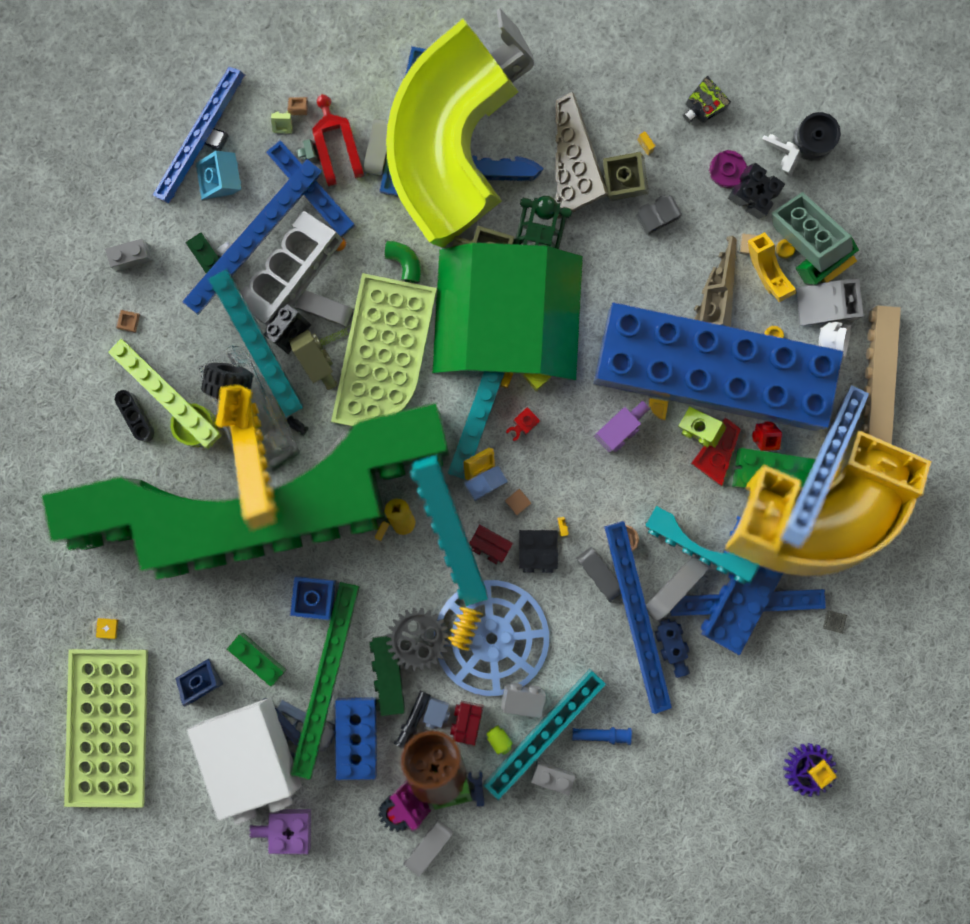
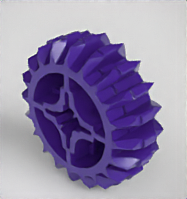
M808 743L807 748L804 744H800L801 750L794 747L793 749L796 753H788L791 760L784 759V762L789 764V766L783 767V770L788 772L784 775V778L789 779L787 784L793 786V790L795 792L799 791V794L802 796L807 793V796L812 797L813 792L816 796H819V790L827 793L826 788L821 789L807 772V769L810 766L814 768L819 764L818 762L813 763L809 755H817L822 761H826L834 773H837V770L832 768L836 765V762L831 760L832 754H827L828 750L825 748L821 749V746L818 744L813 746L812 743ZM802 759V766L796 769L798 762ZM797 777H808L811 785L800 783Z

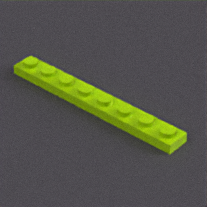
M120 339L108 351L205 448L209 450L222 436L124 340Z

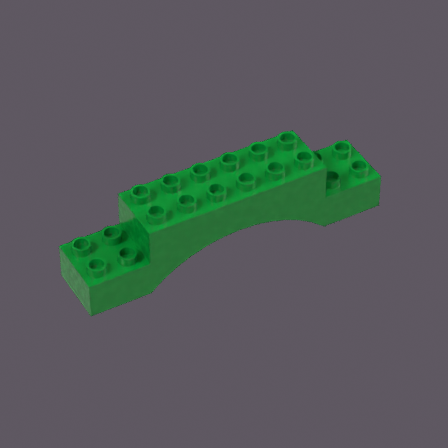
M436 403L357 421L345 439L327 457L292 481L272 489L274 493L272 501L277 509V513H274L276 522L254 530L250 528L244 518L241 498L210 501L193 500L160 490L143 480L121 476L42 494L41 498L51 542H66L67 551L78 549L82 551L104 546L102 536L106 537L107 542L116 540L122 542L134 539L140 570H154L155 578L158 580L189 574L188 563L191 562L194 563L195 571L227 565L225 554L233 553L234 562L265 556L263 546L272 544L273 552L303 547L302 536L311 535L313 543L341 538L339 528L350 526L352 534L378 530L377 519L384 518L385 514L375 473L379 472L380 479L383 478V480L406 476L404 466L435 455L440 467H444L442 457L449 456V451Z

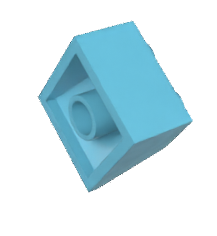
M214 151L195 163L201 200L233 195L241 190V180L239 178L238 162L235 153Z

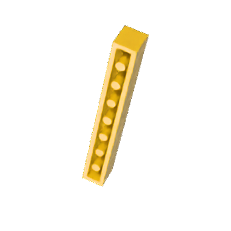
M251 401L247 428H241L237 425L230 427L244 518L250 528L254 530L276 522L274 513H277V509L272 501V498H274L273 490L269 486V483L272 482L271 477L266 470L269 468V465L264 457L266 449L262 443L264 440L262 431L259 429V427H262L261 421L257 416L259 409L257 404Z

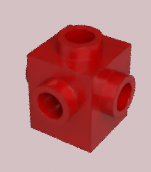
M770 421L756 423L755 431L752 432V440L761 451L780 450L782 432L776 424Z

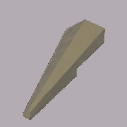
M734 236L726 238L728 247L725 253L720 251L719 257L722 260L718 268L713 267L702 291L704 295L703 301L700 306L696 305L694 311L697 312L694 320L731 327L737 239Z

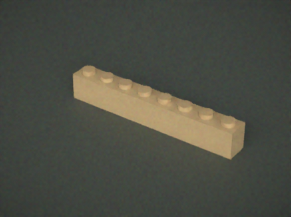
M878 305L869 313L871 329L868 331L867 339L870 341V348L866 352L869 367H866L865 378L868 381L867 386L864 388V391L869 393L866 405L862 409V415L865 416V424H862L861 432L892 444L901 307Z

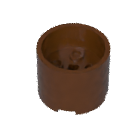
M439 731L422 732L409 740L401 754L402 772L415 797L423 803L443 805L454 800L462 792L467 774L466 767L456 742L449 735Z

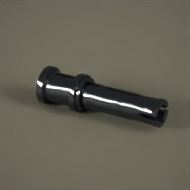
M419 691L406 723L401 725L400 728L402 730L398 739L394 741V744L404 749L409 740L417 734L416 727L431 697L430 694Z

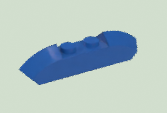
M477 155L472 156L475 166L487 180L534 181L544 170L538 163L524 157L515 156V161H511L509 158H502L500 160L482 158L477 160Z

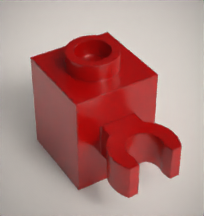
M527 407L513 420L516 426L509 427L506 430V434L510 431H515L516 437L512 440L517 441L521 432L527 435L540 423V420Z

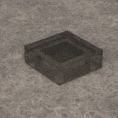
M827 610L823 629L843 634L847 615Z

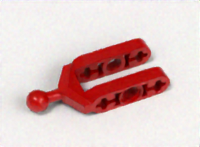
M321 94L316 102L317 106L322 109L324 116L312 128L328 187L336 185L337 181L323 133L339 128L342 130L355 179L364 177L349 120L331 114L329 108L331 99L328 95Z

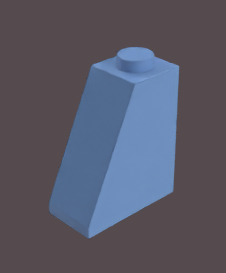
M496 466L467 481L465 485L473 499L477 501L508 481L499 466Z

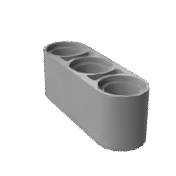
M374 119L364 163V172L383 176V166H385L387 160L386 137L388 121Z
M306 290L299 297L295 307L298 310L303 309L308 314L316 317L321 316L329 322L342 324L343 327H347L353 309L346 305Z
M437 819L434 827L429 829L423 837V841L418 843L411 852L412 855L409 859L405 860L403 865L419 877L452 836L453 831Z

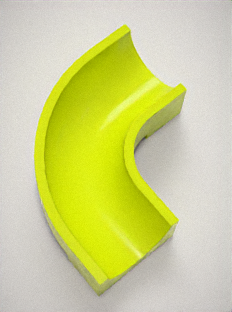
M461 19L435 41L411 66L395 95L387 125V160L396 192L407 212L429 243L441 248L448 245L454 240L455 236L462 234L502 202L473 162L470 148L471 137L477 123L485 114L489 117L518 93V90L464 19Z

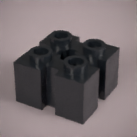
M755 162L746 166L739 178L742 183L734 186L727 199L739 207L746 205V212L759 219L767 216L774 204L770 200L779 196L785 183L774 175L767 177L765 175L767 170Z

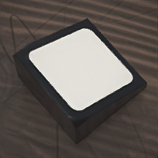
M214 128L204 145L216 151H222L229 135L225 131Z

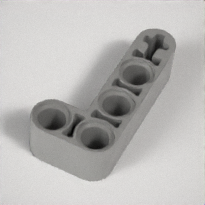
M693 555L664 587L650 598L651 600L646 604L648 614L655 621L663 618L711 566L699 561L700 557Z

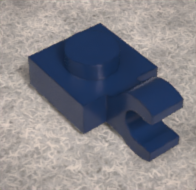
M479 770V777L475 779L472 777V772L469 771L468 779L475 785V789L471 790L472 802L476 801L477 807L485 806L482 784L483 772Z

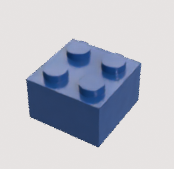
M303 576L294 577L290 616L330 620L333 612L336 580Z

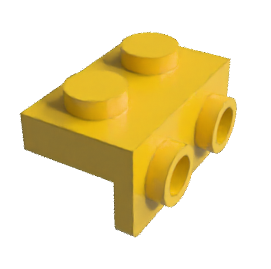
M241 385L221 387L216 425L219 427L237 425L241 428H247L253 392Z

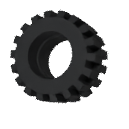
M206 364L201 390L210 397L220 399L221 387L241 385L251 390L254 375L248 369L234 364Z

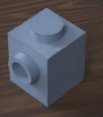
M431 697L423 720L427 727L437 729V727L442 728L443 723L447 724L450 713L447 712L449 703Z

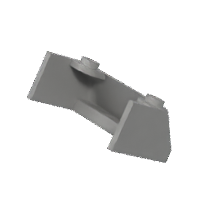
M499 8L497 10L499 28L501 29V39L505 44L492 52L491 55L513 83L533 68L534 58L519 28Z

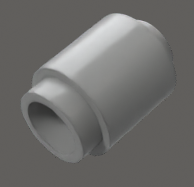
M326 720L319 747L321 751L329 747L336 734V725Z

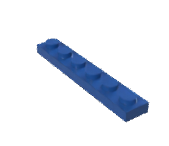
M281 140L266 151L267 155L288 179L302 165ZM317 181L303 195L340 237H343L355 226Z

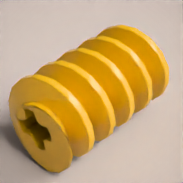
M398 498L389 501L384 511L392 528L399 535L411 533L415 528L416 521L407 502Z
M460 607L459 609L463 612V615H456L460 622L453 623L458 628L450 630L454 637L448 636V639L452 642V645L469 651L470 649L466 644H472V640L468 637H475V633L472 630L478 629L474 622H481L477 615L484 614L468 607Z

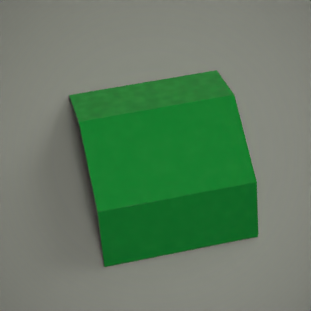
M468 243L439 249L432 373L468 370L542 374L576 380L583 256L549 246Z

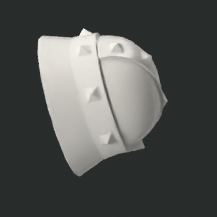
M828 322L827 325L821 328L818 345L843 351L842 359H845L850 341L851 325H843L841 328L840 326L843 324L841 322Z

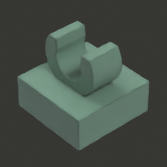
M311 139L303 141L304 148L297 150L298 157L302 158V160L308 159L313 163L320 162L316 143Z

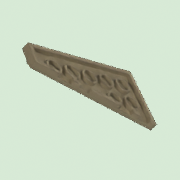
M570 92L555 101V123L557 124L556 201L561 204L560 208H571L573 213L607 196L608 192L576 96L573 92Z

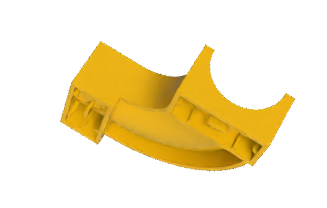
M858 430L848 441L809 534L800 547L781 539V536L803 488L799 487L801 481L763 466L747 483L746 490L750 491L749 500L742 519L732 538L727 543L725 550L763 567L791 575L822 576L850 569L886 546L905 526L913 511L916 500L923 494L931 461Z

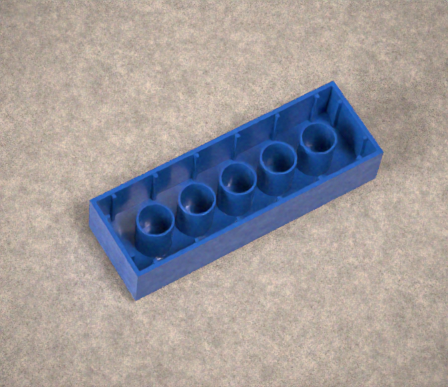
M613 302L608 310L593 384L819 431L829 428L843 351Z

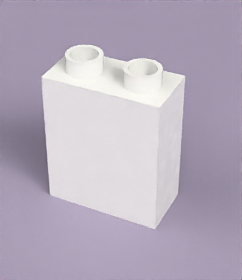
M271 697L207 719L187 729L217 820L232 816L234 824H240L257 816L256 807L268 804L270 812H275L293 804L291 795L302 785L299 777L291 775L294 762Z

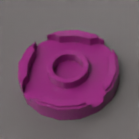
M725 150L714 156L710 163L709 173L715 184L723 188H732L742 182L739 178L747 164L741 154L736 151Z

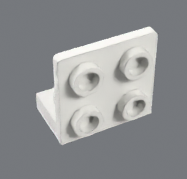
M772 134L769 137L764 135L762 139L766 144L789 154H785L781 165L783 172L792 176L801 157L798 146L791 142H787V144L781 143L780 138Z

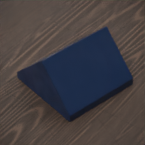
M209 658L175 678L183 707L188 706L223 685Z

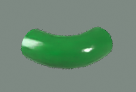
M387 240L385 259L395 260L401 264V281L415 284L420 283L421 263L416 252L408 245Z

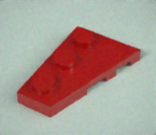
M726 417L722 420L726 430L716 447L711 445L709 447L703 446L690 463L719 486L723 485L724 477L741 430Z

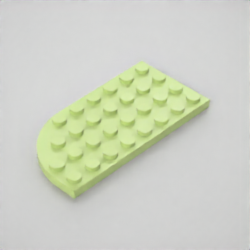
M362 273L331 419L332 423L354 427L357 421L400 412L408 405L418 384L437 288Z

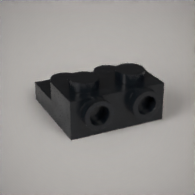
M286 304L284 308L279 310L275 320L266 327L263 335L289 355L292 351L289 341L308 330L311 324L300 313Z
M519 530V569H523L524 573H534V569H542V573H554V569H558V530Z

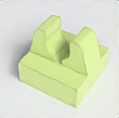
M279 112L271 113L273 133L292 134L291 114H288V112L286 114Z

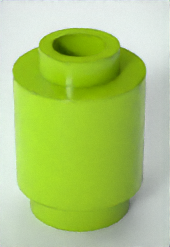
M496 725L486 733L487 740L497 755L500 753L505 755L512 750L511 745L513 742L499 725Z

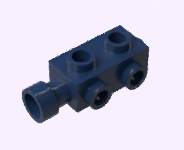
M670 618L659 621L660 625L656 626L657 631H654L657 642L662 643L663 649L660 652L663 660H667L669 664L673 663L675 668L673 671L676 678L690 674L689 667L686 666L684 661L688 659L687 653H690L687 642L682 640L683 630L681 624L671 621ZM671 629L673 631V635L671 637H668L666 633L668 630ZM678 648L680 652L675 656L673 650Z

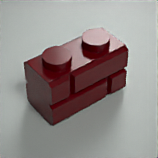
M480 524L469 542L474 553L488 555L487 560L496 565L498 562L503 563L513 545L509 540Z
M461 700L460 705L456 704L454 716H457L456 724L452 723L450 735H453L455 742L476 746L484 705Z

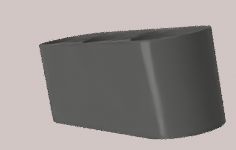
M592 547L576 558L589 577L593 579L595 585L605 595L609 603L621 595L618 580Z

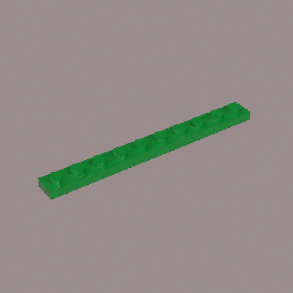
M344 582L339 584L291 772L293 776L312 779L360 586Z

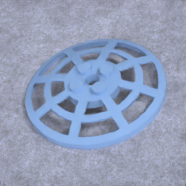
M484 580L488 599L466 606L474 609L485 604L486 616L480 618L481 622H474L478 629L472 630L475 633V637H468L472 640V644H466L470 646L474 655L466 662L461 656L458 647L452 645L449 639H445L450 644L444 645V647L452 646L454 655L463 668L455 676L445 663L444 658H438L448 677L463 689L484 696L503 695L504 689H500L499 678L509 676L521 667L529 674L518 683L523 687L537 675L547 656L549 629L543 610L528 592L509 582ZM491 586L508 588L520 594L521 597L515 604L504 599L492 598ZM457 592L445 603L437 621L444 619L449 608L454 613L463 615V612L459 609L460 606L455 603L459 598ZM527 600L538 613L543 629L531 630L528 619L520 610ZM492 604L503 605L510 610L502 618L493 615ZM516 614L525 627L523 632H514L510 625ZM456 618L455 622H460V619ZM489 633L497 635V641L494 644L486 641V636ZM544 637L542 654L537 665L533 668L526 662L531 651L532 638ZM526 639L525 650L520 657L512 649L515 640ZM508 657L516 663L508 670L499 672L498 661ZM481 659L490 662L491 673L480 672L473 667ZM468 673L479 678L492 679L493 690L477 689L467 685L462 680Z

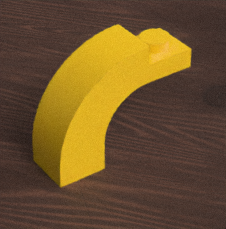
M764 232L748 240V248L753 266L769 294L772 293L778 302L795 295L796 289L782 272L776 259L775 244Z

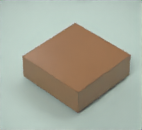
M289 97L288 114L307 115L308 98Z
M120 310L116 328L136 333L140 314Z
M520 489L505 500L516 515L531 504Z

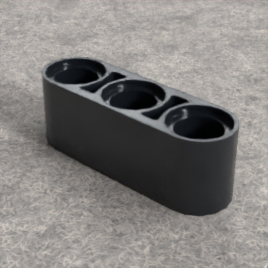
M126 390L118 391L114 398L115 403L135 439L143 442L152 440L154 429L136 396ZM125 395H128V396H129V401H128V403L123 404V402H122L123 397H124ZM137 411L138 418L135 421H133L131 419V415L133 412ZM143 428H146L147 435L142 438L140 432Z

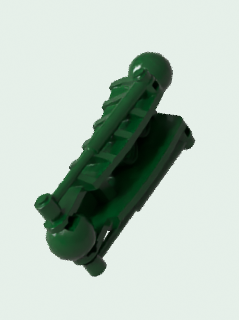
M551 196L534 197V201L523 197L520 200V207H523L513 244L520 245L522 243L523 245H528V241L535 242V245L538 246L543 244L559 249L566 219L571 217L572 214L571 208H560L561 204L557 203ZM530 207L532 209L529 221L524 222L527 213V208L529 209ZM536 214L543 220L553 218L552 225L547 226L534 223V215ZM558 214L562 216L559 230L555 228ZM523 228L527 229L526 234L521 236ZM553 236H557L556 244L552 242Z

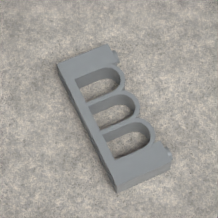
M305 211L296 218L292 225L294 229L289 230L282 239L283 249L275 250L268 256L265 265L266 270L257 272L250 280L249 288L245 286L240 291L253 316L266 326L275 320L279 310L284 308L286 304L290 307L295 304L343 241L334 230ZM307 239L317 246L304 262L294 255L293 250L296 243ZM287 260L294 261L301 266L289 283L277 275L279 265ZM270 281H276L285 287L273 304H270L261 296L263 286Z

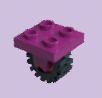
M405 781L392 795H389L383 801L378 810L381 812L378 815L383 817L380 822L386 823L384 827H390L389 831L394 829L396 832L404 831L408 827L413 831L420 826L431 810L428 803H423L415 797L408 782Z

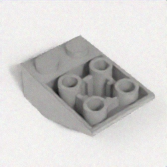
M859 279L839 280L796 288L800 326L832 323L834 321H857L863 317Z

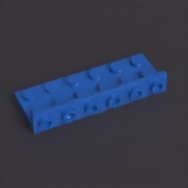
M760 566L751 584L746 582L745 585L734 579L735 576L729 573L728 578L730 580L727 586L723 585L719 592L721 597L718 603H713L710 609L711 616L709 619H705L700 629L703 630L701 635L740 655L783 573Z

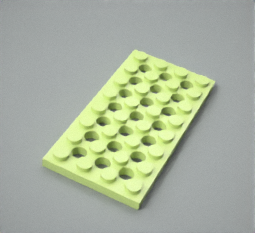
M69 649L64 807H144L148 650ZM87 663L93 666L91 674H87L84 671ZM105 664L112 666L113 671L111 674L104 672ZM125 664H129L132 667V672L129 675L123 672ZM86 683L91 684L93 687L90 694L84 691ZM105 683L112 686L110 694H106L103 691ZM125 683L129 684L132 688L130 694H125L122 690V686ZM85 703L91 704V713H86L83 710ZM104 703L111 705L112 710L110 713L103 711L102 706ZM124 703H128L131 706V711L128 714L122 711ZM85 722L90 723L92 727L90 733H86L83 730ZM104 722L109 723L111 726L109 733H105L102 730ZM123 723L130 725L129 733L122 731L121 725ZM84 742H88L91 745L90 752L83 751L82 744ZM103 742L110 744L111 749L108 753L104 752L101 748ZM123 742L128 743L130 746L128 753L121 750ZM83 762L90 764L89 772L82 770L81 765ZM102 762H107L110 765L109 772H104L101 769ZM122 762L129 764L128 772H123L120 769ZM83 781L88 782L90 785L88 792L83 791L81 788ZM101 782H107L109 784L110 788L108 792H104L101 790ZM121 782H126L129 785L128 792H123L120 789Z

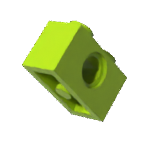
M690 406L678 425L682 435L689 439H692V437L698 439V442L705 447H709V445L716 447L726 430L723 422ZM705 425V429L702 432H697L700 426Z

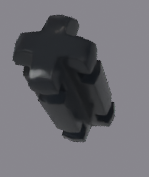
M291 415L285 422L298 433L300 432L302 436L309 429Z

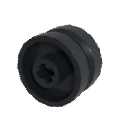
M824 112L812 113L806 116L795 130L792 139L793 144L798 146L803 159L809 161L821 160L839 143L841 136L840 125L830 114Z

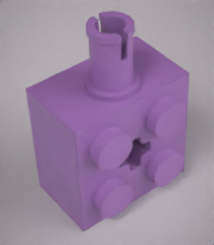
M641 401L631 412L624 407L593 437L608 452L612 450L614 452L618 451L625 444L623 440L626 437L630 439L639 431L638 426L641 423L638 420L650 410L649 406Z
M281 809L270 812L268 825L250 826V838H267L268 854H308L311 849V809ZM288 828H290L291 832H293L292 835L289 834L288 831H286Z

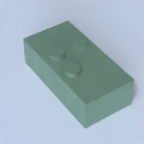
M803 192L771 213L773 227L820 272L852 251V236Z

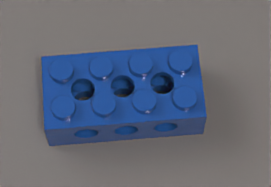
M376 697L337 698L335 700L336 780L376 779ZM352 715H359L361 717V722H354L352 720ZM358 734L361 737V741H353L352 735ZM352 755H360L361 761H354Z

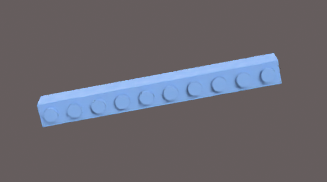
M852 385L849 388L781 539L798 547L806 539L869 393Z

